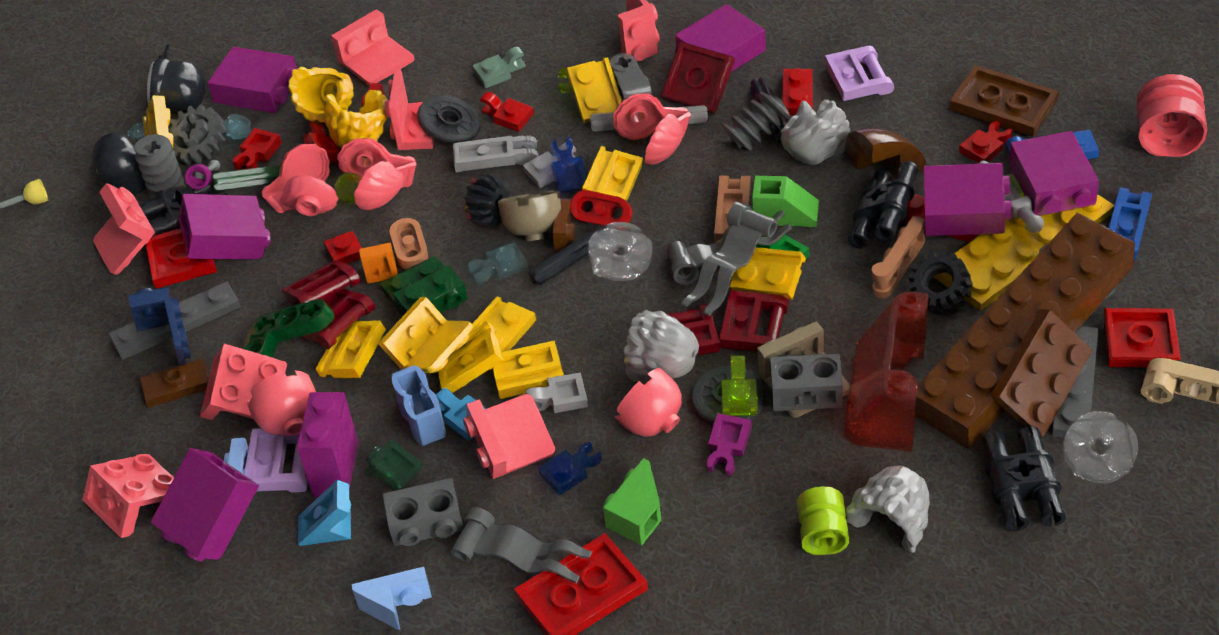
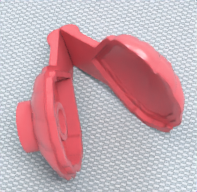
M649 93L634 94L622 101L613 114V127L621 137L628 138L629 140L643 139L654 133L646 148L645 163L654 165L669 158L677 149L685 135L691 113L683 107H663L661 102Z
M354 139L343 145L337 157L339 168L345 174V177L359 183L354 192L355 204L360 209L372 210L380 208L392 200L401 188L412 185L416 168L415 159L410 156L404 157L390 154L381 143L374 139Z
M300 144L286 153L280 166L279 177L262 190L263 198L277 213L296 209L303 215L315 216L330 211L337 206L336 203L339 198L336 195V191L324 182L330 173V160L327 157L326 150L316 144Z

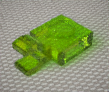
M731 356V380H721L722 414L730 416L757 415L756 379H745V356Z

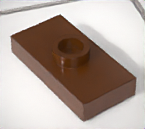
M202 358L185 365L141 377L140 380L148 408L206 390L209 372L205 359Z

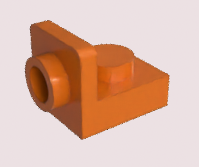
M391 242L359 249L367 284L385 281L398 275Z

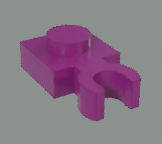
M717 413L708 442L709 449L715 451L707 459L709 472L714 471L716 464L724 462L727 464L725 468L726 475L731 476L735 470L733 455L743 457L752 429L751 420Z

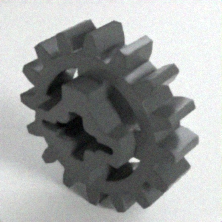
M199 105L197 110H195L192 106H189L187 113L178 112L179 118L177 120L170 119L172 127L168 128V132L173 134L172 149L179 164L183 161L187 166H190L193 160L197 164H201L203 157L210 160V153L212 151H220V148L217 146L218 142H225V138L222 133L227 131L223 125L224 120L212 107L206 109L203 105Z

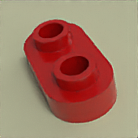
M582 190L576 193L570 204L571 212L578 220L614 229H620L628 225L633 213L631 205L623 198L589 190ZM592 203V204H593L592 210H591L590 212L586 213V212H585V206H586V204ZM616 209H621V216L617 219H614V211Z

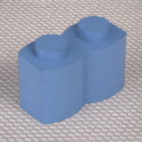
M416 365L393 373L392 384L398 407L402 416L409 423L414 440L421 446H425L445 438L446 429L439 400L429 389L425 373Z

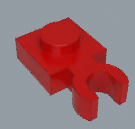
M994 121L989 125L987 133L977 130L959 145V153L978 164L981 161L989 162L1003 150V143H1006L1012 137V129L1008 128L1005 132H997L1000 122Z
M254 128L240 145L241 153L237 154L233 159L235 170H240L244 165H246L247 169L258 168L257 163L259 160L267 162L282 144L280 135Z

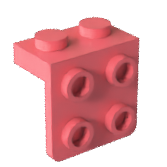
M626 0L627 12L618 15L622 53L632 55L636 62L642 61L647 57L658 54L657 43L660 42V37L655 25L658 14L655 6L652 3L649 4L647 0Z
M107 183L99 193L110 210L112 217L95 235L93 242L109 272L118 275L129 265L140 249L149 242L155 232L134 195L123 187L118 189Z
M524 394L485 410L480 399L467 404V417L463 418V423L469 437H475L479 446L476 449L480 464L483 468L488 467L492 479L554 455L555 446L531 395Z

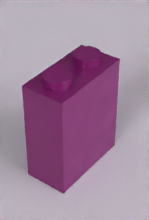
M728 4L675 34V54L679 42L682 41L730 55L735 58L731 72L766 51L765 29Z
M232 47L208 82L214 103L276 113L279 106L287 100L289 79L292 77V70L297 69L294 56Z
M1072 131L1011 142L1009 168L1023 196L1031 198L1032 211L1035 215L1040 216L1096 205L1099 180Z
M1002 163L924 166L926 236L1005 233V220H1011V200H1004V195H1010L1009 176H1003Z
M182 195L178 218L188 259L256 260L263 257L265 247L270 245V231L265 229L264 209L259 207L257 196Z
M310 392L297 449L313 497H319L336 480L349 484L350 489L359 441L344 392Z
M190 448L151 523L162 531L161 536L164 539L185 548L184 553L188 557L200 562L205 558L218 560L222 557L259 485L214 453Z

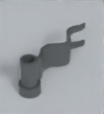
M735 202L727 216V224L731 228L722 248L716 254H711L705 259L695 289L681 304L688 307L692 302L702 297L709 288L714 272L720 267L715 295L704 311V314L710 316L724 302L733 273L749 263L761 236L771 238L774 235L778 224L776 219L752 211L748 205Z
M783 210L777 212L772 218L778 221L785 214ZM790 224L780 228L771 238L761 237L758 244L764 246L774 244L786 232L792 229ZM731 226L727 227L722 238L714 244H696L686 248L684 243L675 241L667 247V253L672 263L671 272L678 284L688 285L698 278L699 270L697 267L702 266L709 255L716 254L722 248Z
M479 507L470 508L464 519L465 527L451 550V554L455 558L470 562L474 554L484 557L497 556L509 561L525 573L536 575L543 571H549L574 583L578 582L579 575L573 573L556 560L549 558L538 560L537 558L546 557L555 551L568 552L585 559H589L592 554L591 551L568 540L558 539L552 543H544L514 525H494L496 522L494 516Z

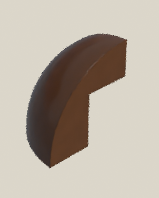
M861 129L849 133L845 140L844 152L857 170L882 161H886L896 175L900 163H905V161L915 163L919 168V173L924 171V166H927L921 151L908 139L892 131Z

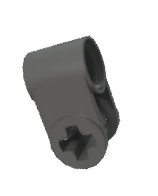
M621 53L611 58L610 66L622 101L634 94L649 93L652 95L648 78L643 74L632 55Z

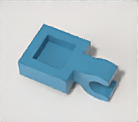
M443 388L436 396L440 402L441 412L444 414L445 424L467 441H470L473 437H469L463 423V418L467 417V404L476 400L469 395L459 400L448 389Z

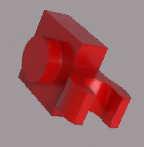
M486 92L480 98V102L486 103L481 110L482 113L493 116L494 124L517 132L534 115V108L511 98H508L503 103L491 92Z
M310 121L309 125L312 132H309V134L304 133L303 140L305 144H316L324 148L330 163L339 164L337 157L341 149L330 136L326 135L323 124Z

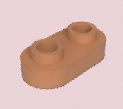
M403 218L391 225L389 232L396 258L401 268L407 270L429 259L427 246L418 221L411 218Z

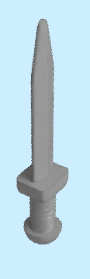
M981 161V162H980V164L988 163V162H986V161ZM1010 184V195H1004V200H1011V217L1013 219L1021 218L1025 223V229L1030 233L1041 231L1044 221L1041 216L1033 213L1031 198L1029 196L1021 197Z

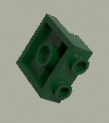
M436 256L380 283L382 291L402 316L420 297H427L440 313L448 309L457 308L463 301L468 299L465 283L449 265L444 266Z

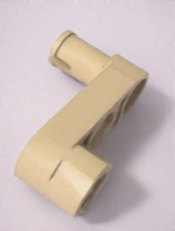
M1155 358L1148 364L1141 387V394L1148 401L1160 404L1170 402L1174 393L1219 404V371L1167 358Z

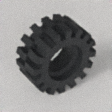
M939 250V256H936L934 251L928 252L929 259L926 260L922 255L918 258L921 265L918 266L915 263L912 265L911 268L914 274L909 273L908 275L910 281L908 283L909 289L916 302L924 310L927 308L933 314L938 310L940 315H947L946 309L950 308L953 313L957 311L955 306L957 303L962 307L966 304L964 296L969 298L972 292L969 288L973 287L971 275L962 259H958L956 254L950 252L948 256L945 250ZM940 273L950 274L952 276V284L949 288L939 293L929 290L928 284L932 277Z

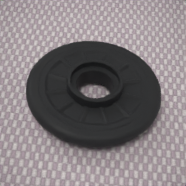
M448 96L429 98L420 105L417 112L421 128L429 136L441 142L454 144L470 141L480 131L481 122L476 111L470 105L457 98ZM443 117H450L454 119L456 122H447L443 119Z
M732 366L719 367L704 373L697 379L691 390L693 409L702 419L711 424L715 423L717 413L751 420L762 410L766 398L764 386L756 375L746 369ZM730 391L734 392L737 397L733 400L725 401L719 395Z

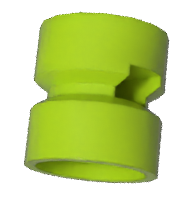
M822 486L808 489L800 494L797 499L799 522L802 524L800 528L802 548L812 555L837 554L844 550L849 544V536L842 493L832 487Z

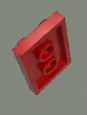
M606 533L582 547L592 552L589 559L570 554L559 561L570 571L580 576L577 583L571 582L556 573L543 571L514 589L518 601L545 635H577L648 590L647 580Z

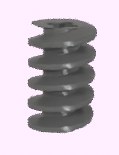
M769 88L771 96L764 92L759 94L761 104L755 100L750 101L752 112L744 107L740 110L743 119L735 115L731 117L733 127L726 123L721 125L740 149L743 146L748 150H752L750 139L760 143L762 141L760 131L770 135V123L780 127L781 124L778 116L781 115L786 119L790 118L786 106L771 88Z
M152 134L136 142L133 147L136 152L135 159L139 164V170L142 173V178L145 181L150 198L157 197V193L161 190L165 192L184 185V178L181 175L178 161L175 158V152L167 137Z

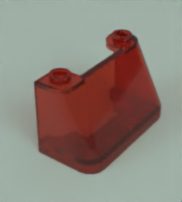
M903 292L898 294L858 340L844 421V436L853 445L913 451L917 381L913 375L901 370H905L907 362L914 357L924 359L929 293Z

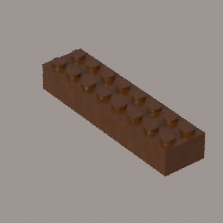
M1077 212L911 392L913 415L967 449H970L1005 411L990 395L1040 309L1051 310L1075 333L1133 268L1135 242Z

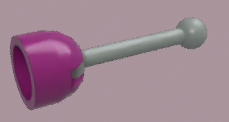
M211 160L208 167L203 164L191 166L185 174L187 184L193 189H203L212 178L211 171L220 169L219 161Z

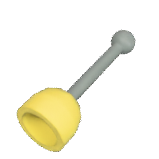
M37 179L29 182L25 186L22 195L0 202V209L23 200L33 205L48 201L42 181Z

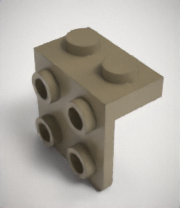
M817 321L805 327H799L793 332L776 340L768 341L757 348L758 374L771 391L770 357L825 354L824 330ZM842 376L843 396L850 392V385ZM815 409L786 411L791 417L797 418Z

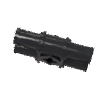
M910 161L900 163L894 180L892 174L887 170L879 169V173L877 170L874 172L871 184L863 190L860 205L853 214L854 226L848 237V242L853 247L862 249L863 246L867 247L873 230L878 239L889 241L890 238V240H893L899 222L907 216L909 201L915 195L913 184L919 173V168L915 163Z
M185 181L184 185L165 192L161 190L157 193V197L138 204L148 220L165 214V216L159 219L149 221L155 232L153 236L181 229L178 217L183 194L217 195L225 192V190L215 191L211 181L203 189H193Z
M1031 426L1032 437H1030L1028 427L1021 429L1017 434L1023 454L1009 455L1005 435L1000 431L995 432L996 442L992 432L985 434L982 438L988 457L985 470L986 474L991 478L994 489L992 496L994 501L1001 505L1005 526L1009 531H1015L1013 521L1017 522L1019 531L1029 525V519L1026 516L1022 502L1024 500L1034 499L1038 502L1042 516L1041 519L1045 526H1052L1051 516H1053L1055 526L1062 524L1066 519L1059 498L1062 489L1061 483L1056 479L1053 469V456L1045 451L1040 429L1035 426Z

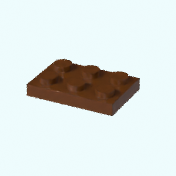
M975 65L951 97L949 109L989 123L998 121L1000 122L999 126L1011 128L1014 131L1034 137L1058 101L1059 91Z
M1040 309L990 396L1020 424L1028 427V431L1031 434V426H1035L1040 429L1041 437H1044L1093 350L1051 310Z

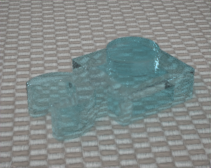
M515 242L486 252V260L476 259L468 263L470 273L481 271L474 274L476 284L486 282L494 274L500 280L528 269L527 261Z

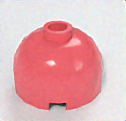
M661 368L654 369L648 373L652 379L643 385L640 381L636 383L623 398L616 410L620 415L615 416V420L633 434L649 437L657 435L662 430L665 433H669L680 421L677 413L681 408L682 394L676 382Z
M295 370L297 376H286L284 371L264 378L252 388L251 393L253 397L250 400L247 399L246 404L259 428L271 435L294 436L301 432L310 392H316L308 374Z

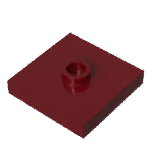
M680 41L661 97L688 106L705 105L707 112L715 114L735 58Z

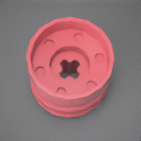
M1175 74L1155 77L1143 85L1137 94L1136 100L1138 136L1142 147L1152 155L1171 157L1186 156L1199 149L1206 140L1207 135L1204 95L1201 86L1192 78Z

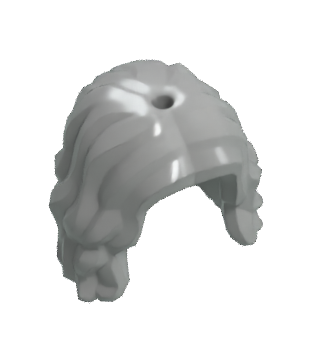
M823 100L818 107L817 113L806 101H802L797 114L790 118L786 126L781 130V142L784 149L796 160L803 164L816 165L834 155L838 146L845 142L851 129L849 128V121L846 120L845 112L837 107L834 101Z
M644 310L632 319V326L628 330L627 345L624 347L625 372L629 379L633 380V382L640 380L647 383L652 379L648 373L657 368L663 369L671 378L682 377L691 371L699 350V344L694 333L689 328L663 311L651 312Z
M904 466L886 467L880 473L870 477L865 487L855 491L851 504L846 508L847 522L855 527H862L869 522L874 512L886 514L889 519L904 530L905 534L902 545L905 551L915 552L916 545L922 539L923 530L928 524L930 501L929 491L924 478Z

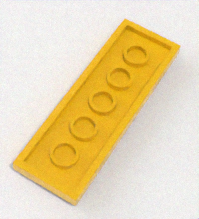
M1097 194L1096 205L1040 215L1043 218L1044 226L1037 233L1028 232L1021 218L1013 219L1011 217V220H1005V233L981 234L954 253L958 259L961 258L973 282V287H969L972 292L970 298L964 296V299L982 311L998 299L1077 212L1100 224L1113 214L1115 205ZM940 273L934 276L935 279L948 288L952 284V276L948 273Z

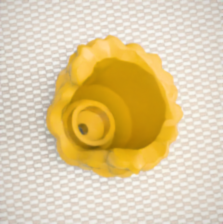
M300 67L292 70V77L289 79L288 85L289 91L292 94L291 101L295 105L296 111L302 113L306 120L316 123L325 122L324 107L326 100L324 97L326 95L332 94L341 109L346 111L352 104L351 99L354 96L353 83L347 74L338 73L337 70L332 68L314 67L306 69L305 67Z
M370 90L366 93L365 106L360 108L359 113L347 112L341 109L332 94L324 97L326 100L324 107L325 123L329 129L330 137L340 149H342L343 145L357 138H369L375 141L379 139L384 131L383 124L387 119L385 101L388 100L385 95H382L380 90Z

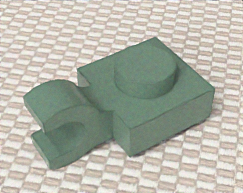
M513 47L506 53L503 59L496 55L472 66L474 73L485 88L511 79L510 73L526 67V64L520 58L524 56L521 49Z

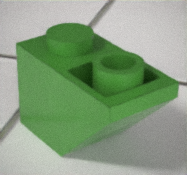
M755 176L753 211L772 218L777 212L783 210L785 215L777 221V226L790 224V226L817 227L818 199L788 177Z
M644 458L635 469L632 468L627 472L623 484L615 494L611 493L607 497L603 505L606 528L641 546L661 522L660 502L650 462Z

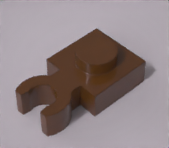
M560 199L561 210L554 220L553 228L554 253L567 247L568 242H574L575 224L570 223L571 199Z

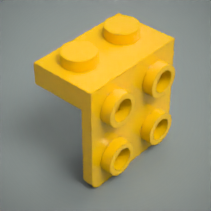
M420 297L378 344L401 370L416 365L424 373H436L447 364V357L455 349L460 348L468 341V334L474 326L469 321H447L427 297Z

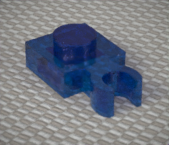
M569 137L564 141L567 147L566 150H560L556 140L551 145V151L558 159V161L552 162L550 166L559 194L582 189L587 179L582 156H572L573 143Z
M591 442L581 445L578 452L574 455L564 450L539 466V475L560 496L588 477L585 468L598 465L602 461L601 452L599 451L593 456H586L587 453L593 451Z

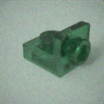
M391 438L384 447L378 444L368 455L365 461L369 465L364 475L370 478L375 473L395 490H401L409 484L424 464Z

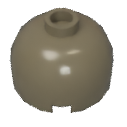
M545 191L533 195L524 194L498 201L500 216L507 230L515 235L525 236L526 241L544 239V232L554 228V220L561 210L559 191Z

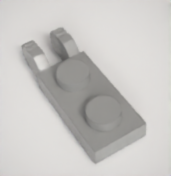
M530 135L505 136L454 143L455 171L461 172L515 165V163L523 165L538 157V153L535 151L537 140L534 136Z

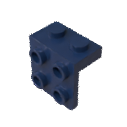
M168 287L157 290L151 288L141 289L134 295L128 296L137 332L170 325L179 366L185 365V359L191 358L177 297L170 299Z

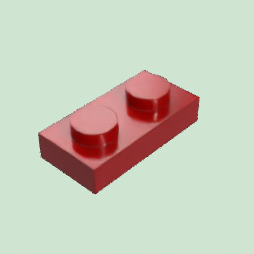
M783 69V104L786 106L789 115L797 114L802 101H806L813 109L812 69Z

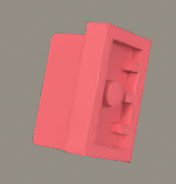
M377 9L331 35L337 61L368 86L371 83L382 81L392 75L395 69H402L415 60L412 53L388 36L384 15Z
M395 69L393 80L388 82L390 100L385 101L386 117L391 118L392 121L390 123L391 139L396 140L398 150L433 149L434 138L421 128L417 118L418 109L423 102L408 103L401 69Z
M223 344L213 357L200 417L213 420L220 411H227L253 419L246 404L247 399L250 400L253 397L251 393L252 388L268 376L278 372H286L287 363Z
M139 454L120 460H110L90 466L82 500L120 538H124L134 532L140 506L161 502L174 477L149 454Z

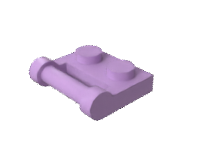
M864 46L825 55V65L843 101L877 93L884 95L893 92L894 84L883 72L877 60V52L873 46ZM860 62L867 65L874 79H868Z
M252 429L244 475L259 485L257 491L288 490L292 493L305 492L307 490L308 479L305 476V470L297 449L300 433L294 436L271 435L262 429ZM287 444H296L292 473H283Z

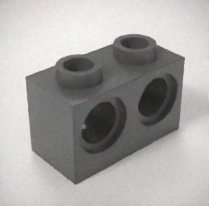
M840 354L770 357L773 411L843 408V380Z
M453 478L383 493L388 527L394 547L399 545L412 546L421 540L434 537L447 538L455 532L463 530Z

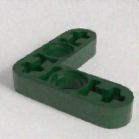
M316 299L265 313L258 317L251 325L242 349L273 358L278 342L323 330L333 320L334 312L324 300Z

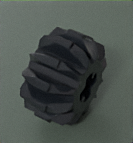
M480 174L478 177H473L471 185L466 187L467 194L463 197L465 199L463 211L467 212V220L483 227H494L496 224H501L502 219L498 201L508 198L511 194V191L507 189V181L492 174Z

